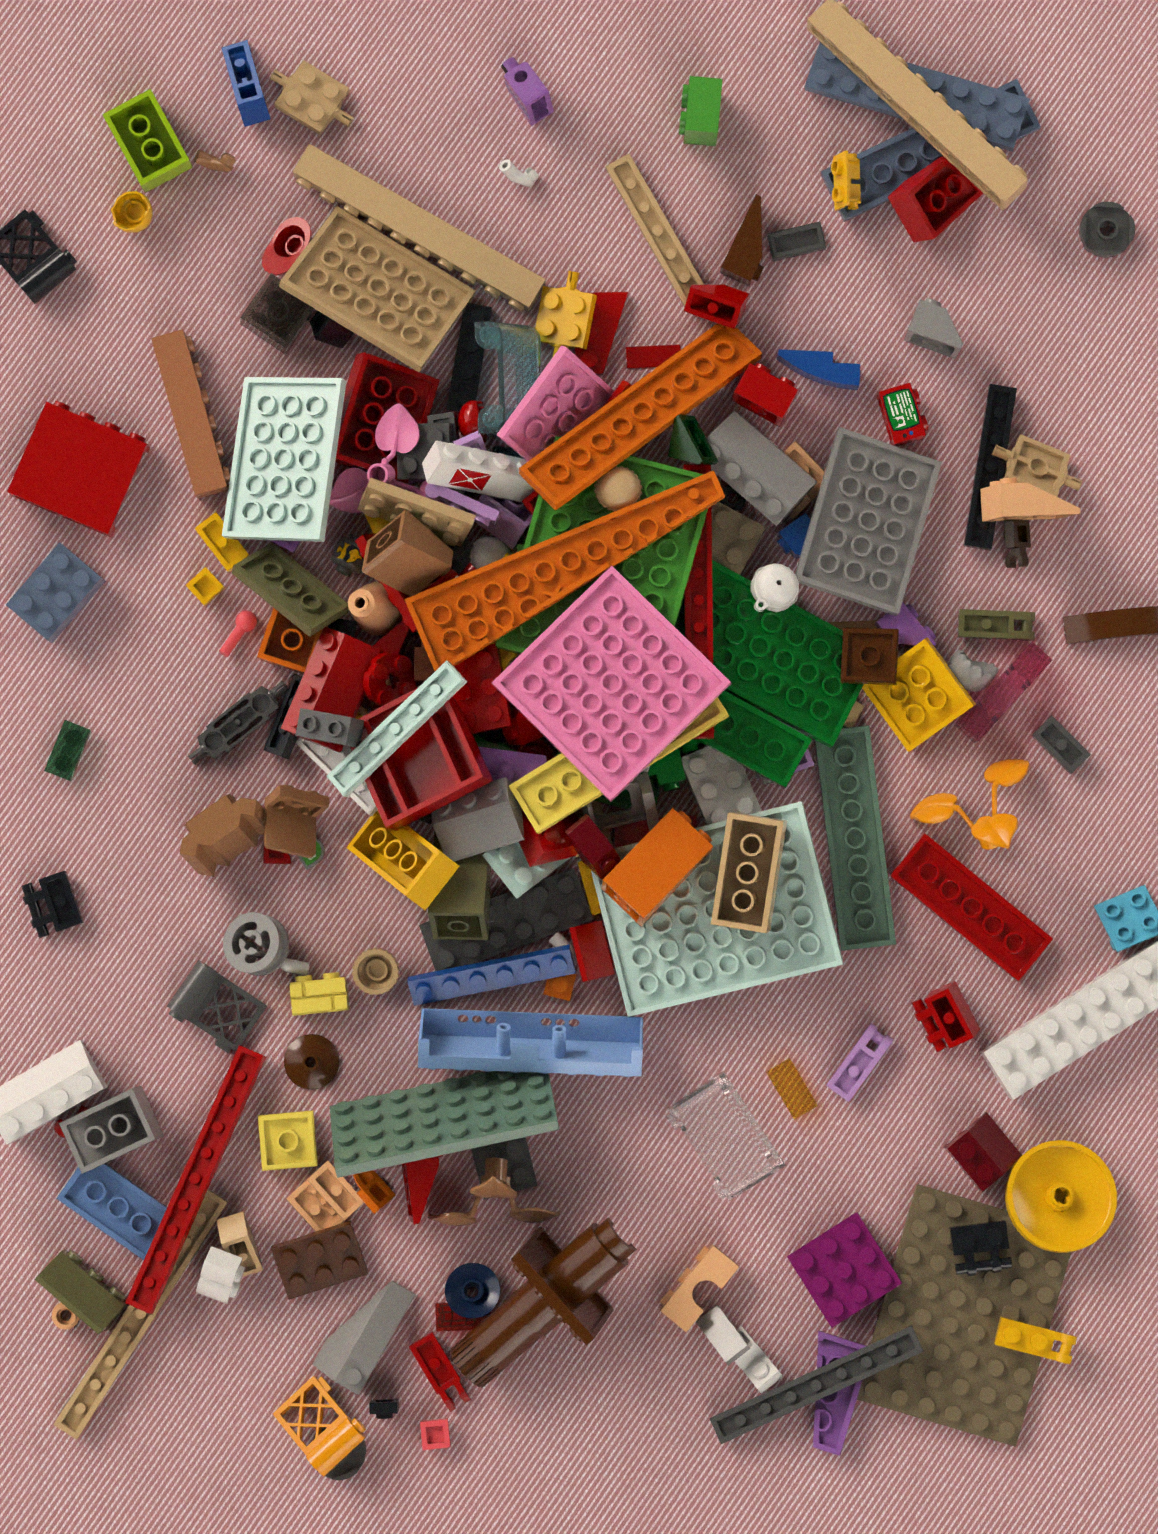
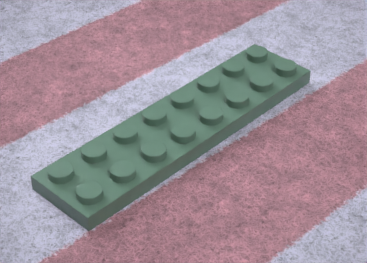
M869 725L842 728L831 748L815 740L840 950L896 945Z

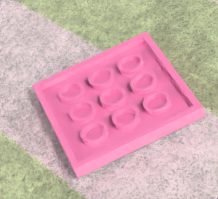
M561 345L497 433V436L523 459L529 461L553 444L555 436H564L601 409L614 390L568 348Z

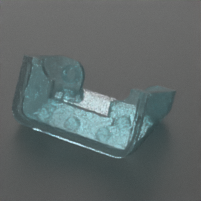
M490 321L474 322L475 338L478 345L484 349H497L499 405H489L480 411L478 415V434L498 437L497 433L542 373L541 338L539 332L529 325Z

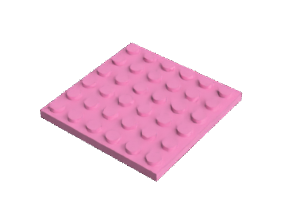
M613 566L601 575L492 682V685L610 802L731 684Z

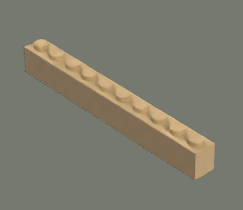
M826 0L807 19V30L1004 211L1026 189L1028 179L1026 178L1027 174L1018 165L1013 166L999 147L990 145L985 134L978 128L973 129L959 110L954 111L947 105L948 102L945 97L939 92L934 93L920 74L912 73L908 69L906 61L899 55L895 57L881 38L873 37L869 33L866 24L860 19L855 20L842 2Z
M311 144L307 146L293 170L294 177L297 179L296 183L302 188L309 191L311 188L320 192L319 196L331 204H334L335 201L344 206L343 210L357 218L360 215L367 219L366 223L378 231H381L383 228L390 232V237L396 242L403 245L407 242L413 245V250L425 258H428L429 255L438 260L437 264L445 270L451 272L454 269L462 274L460 277L472 285H475L477 282L486 287L484 291L492 297L498 299L501 296L509 301L508 305L519 312H522L524 309L530 313L542 292L543 286L546 285L545 278Z

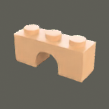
M713 1244L709 1248L704 1246L694 1258L698 1262L691 1270L687 1267L677 1279L680 1282L674 1291L669 1289L659 1301L662 1304L660 1311L685 1332L690 1329L704 1311L693 1299L692 1292L695 1285L701 1281L708 1280L714 1282L722 1289L739 1268L738 1264Z

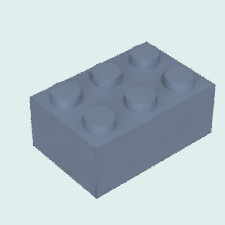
M59 542L7 602L6 606L53 644L106 581Z

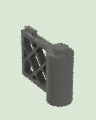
M198 960L167 1007L171 1009L168 1014L181 1023L186 1019L217 1039L215 1042L216 1046L229 1053L231 1049L236 1052L238 1046H241L267 1005L207 964ZM222 983L233 990L234 1001L218 1004L216 992ZM236 992L243 996L245 999L237 1000ZM214 997L215 1004L208 1006V1004ZM250 1001L259 1007L253 1017L241 1019L238 1003ZM235 1004L238 1020L222 1023L219 1007ZM216 1008L219 1024L207 1026L198 1020L204 1010ZM249 1021V1023L243 1030L242 1022ZM239 1023L241 1035L234 1044L225 1038L223 1026ZM220 1027L221 1034H219L212 1028Z

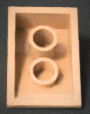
M1003 478L1000 481H992L989 487L980 489L982 522L1061 519L1080 514L1079 507L1027 482L1017 483V478Z

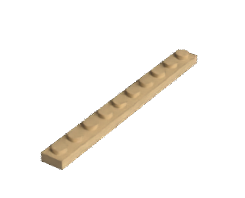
M208 1189L153 1315L131 1305L128 1306L55 1421L54 1426L76 1440L80 1437L226 1207L227 1200Z

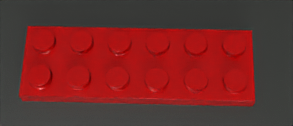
M925 833L889 875L1017 982H1019L1053 940L1050 935Z

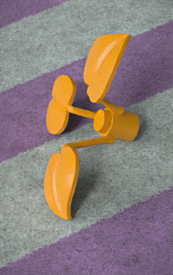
M1005 759L993 763L984 772L985 780L993 783L992 817L983 816L977 820L976 824H973L963 809L956 805L958 800L955 795L938 793L919 802L912 810L910 819H916L923 823H940L949 819L954 811H956L971 828V833L974 838L979 840L981 848L986 850L996 847L1009 849L1012 837L1018 827V820L1011 814H997V788L999 785L1009 787L1021 781L1028 772L1029 761Z

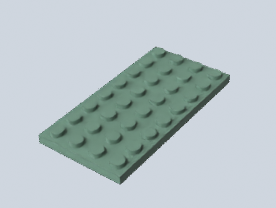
M476 1072L465 1077L449 1078L442 1082L421 1084L410 1089H398L387 1094L370 1095L363 1099L350 1102L343 1101L329 1106L334 1165L337 1178L560 1130L549 1073Z

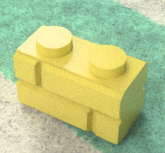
M339 972L323 974V979L312 980V975L296 976V982L289 983L293 1016L349 1010L346 977H340Z

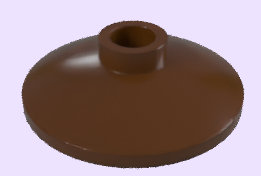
M307 1034L298 1037L289 1045L284 1056V1068L289 1079L297 1086L311 1090L319 1089L329 1084L336 1076L339 1068V1055L335 1046L327 1038L316 1034ZM308 1057L315 1058L316 1064L314 1067L306 1065Z

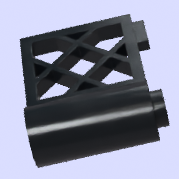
M24 209L0 229V240H11L9 253H0V264L31 301L36 304L77 270L74 267L77 261L67 249L62 252L40 227L44 222L33 210L28 213ZM27 219L31 224L30 236L16 235L17 226ZM36 231L40 234V236H35ZM16 240L29 241L28 254L14 253ZM35 241L46 242L51 247L42 255L33 254ZM3 258H8V264ZM27 259L26 269L17 275L12 270L13 260Z

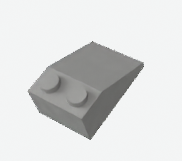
M142 1086L125 1091L59 1123L82 1174L164 1136Z

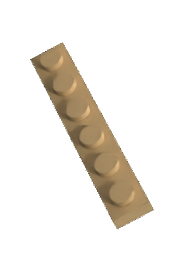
M627 154L605 166V169L685 307L691 285H704L632 157L630 154Z

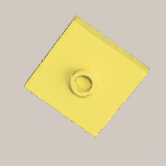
M314 1110L258 1115L262 1171L318 1166Z

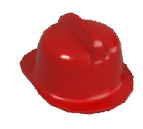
M291 217L279 225L262 257V266L267 273L271 275L287 273L312 240L311 227L305 219Z

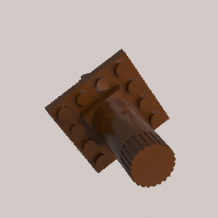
M609 1217L600 1225L597 1223L590 1225L563 1250L558 1247L540 1226L511 1258L513 1267L520 1276H526L528 1280L513 1292L508 1300L450 1350L451 1357L457 1368L471 1383L481 1388L486 1386L542 1336H546L561 1322L567 1323L570 1326V1332L573 1337L580 1342L583 1341L586 1346L595 1339L614 1311L598 1290L628 1265V1257L637 1250L632 1243L628 1245L619 1237L613 1228L614 1223Z

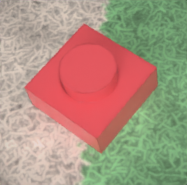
M448 1418L420 1421L423 1450L451 1447Z

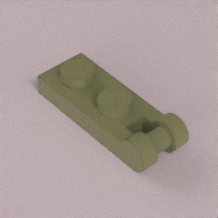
M959 609L957 638L1034 641L1035 632L1032 631V622L1035 621V612ZM1014 621H1021V631L1014 630Z

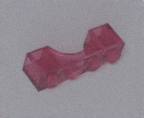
M1031 642L993 685L978 699L976 705L970 708L955 726L973 743L979 742L1051 663L1052 659L1035 643Z

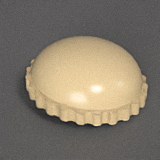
M616 466L603 475L594 485L596 488L594 492L599 504H602L603 508H607L608 511L615 512L638 502L642 495V485L638 475L633 470L630 471L629 468H624L623 466Z
M376 947L373 949L369 948L367 951H363L361 955H358L352 966L355 985L359 986V989L363 990L364 993H369L370 995L384 994L390 988H393L394 984L398 981L399 963L396 962V957H393V954L389 953L388 950L377 949Z

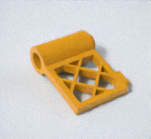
M313 1376L281 1405L273 1415L304 1452L310 1464L322 1476H326L366 1438L363 1433L366 1428L356 1417L353 1420L348 1417L330 1395L333 1389L322 1376L319 1379ZM315 1386L320 1392L319 1404H306L307 1392ZM291 1407L299 1408L298 1423H288L283 1417ZM305 1408H318L317 1424L304 1423ZM324 1409H334L339 1415L331 1424H322ZM292 1427H298L297 1433ZM303 1428H316L315 1439L307 1446L302 1440Z

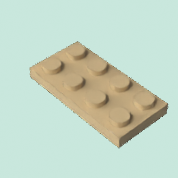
M370 478L357 510L362 511L368 517L381 518L389 522L406 509L445 544L460 547L468 535L476 516L374 478Z

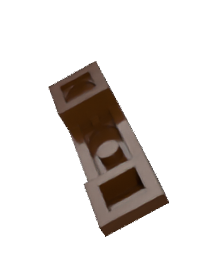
M1158 606L1063 617L1066 644L1141 635H1158Z

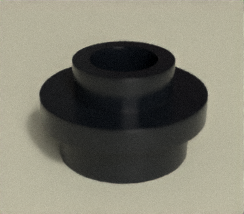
M730 485L722 489L725 498L719 502L735 511H739L744 506L746 499ZM729 494H735L737 496V502H728L727 496Z

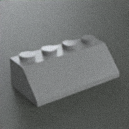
M736 410L707 437L719 461L717 464L711 465V469L776 526L784 523L817 483L811 475Z

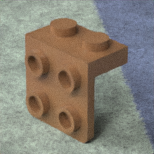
M279 785L265 797L264 846L267 849L312 858L316 854V817L329 807V797L320 795L316 791H303L295 789L291 785Z

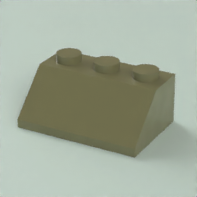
M64 1249L45 1267L35 1280L97 1334H100L107 1329L127 1305L124 1300L126 1296L117 1287L112 1286L110 1288L103 1282L104 1276L96 1269L91 1268L89 1270L82 1264L83 1258L75 1251L70 1250L68 1252Z

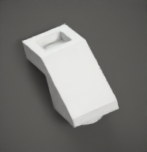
M741 1326L737 1331L750 1349L734 1362L743 1370L760 1393L763 1394L783 1375Z

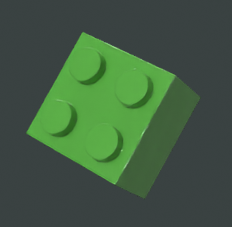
M690 76L689 85L683 84L681 108H686V111H681L679 135H684L683 144L716 146L723 79Z

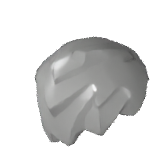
M957 650L953 657H951L950 664L948 665L965 690L969 692L984 690L990 685V682L998 672V668L995 667L994 663L988 665L987 662L972 661L963 650Z

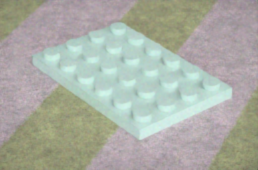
M244 377L222 537L246 540L324 542L346 380L343 378Z

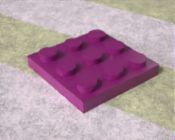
M858 1212L787 1256L831 1328L903 1283Z

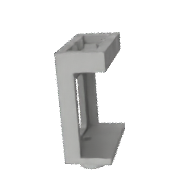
M648 773L639 774L625 788L629 791L630 808L597 816L594 814L592 802L582 807L583 816L585 814L589 815L600 830L647 820L650 831L659 822Z

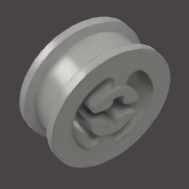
M249 912L238 916L230 923L224 935L223 950L227 961L235 969L251 975L264 976L276 971L285 961L289 950V938L284 926L275 918L257 912ZM247 936L255 939V942L259 946L268 949L267 953L265 951L257 949V945H255L251 941L245 940L244 937Z

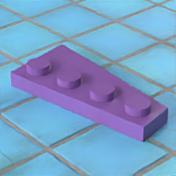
M478 747L493 781L507 777L511 783H514L547 762L545 755Z
M819 1330L817 1369L867 1345ZM863 1380L815 1402L814 1448L838 1456L841 1455Z

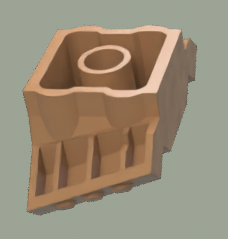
M231 794L223 796L186 822L184 826L190 834L182 838L180 855L198 874L214 877L216 864L230 866V861L250 847H257L259 834L264 835L265 809L254 799L241 797L236 800Z

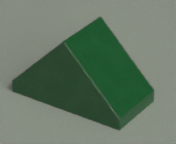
M676 416L668 457L696 464H717L719 461L695 416Z

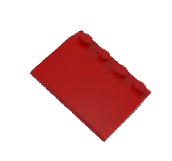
M366 352L356 354L345 389L335 462L350 468H360L366 472L371 465L382 463V459L391 453V450L384 451L379 449L375 441L376 428L382 416L392 406L402 404L416 420L417 424L427 423V416L430 414L440 379L421 372L419 373L413 369ZM396 451V455L391 461H389V465H391L395 470V480L408 484L409 480L397 479Z

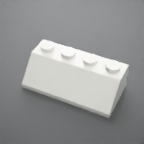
M81 1040L0 1086V1134L6 1145L14 1143L108 1088Z

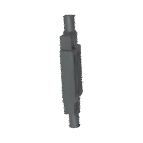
M281 681L270 691L260 686L252 694L250 692L206 726L208 729L197 737L200 747L188 755L189 759L196 765L206 755L216 759L225 751L229 753L271 719L269 716L280 708L276 699L289 688ZM249 700V703L247 705H245L239 711L233 713L230 717L227 718V721H225L218 728H215V725L218 722H220L224 717H226L244 701ZM259 717H262L261 722H259L256 726H254L251 730H249L246 734H244L232 745H228L229 741H231L234 737L240 734L244 729H246Z

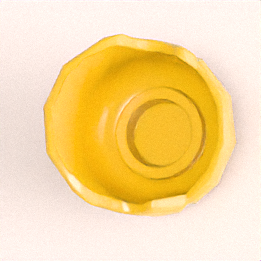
M128 191L117 197L111 208L113 224L127 233H137L147 228L153 216V209L148 197L137 191Z

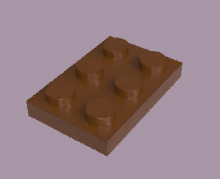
M351 1220L271 1246V1251L288 1300L368 1274V1269Z

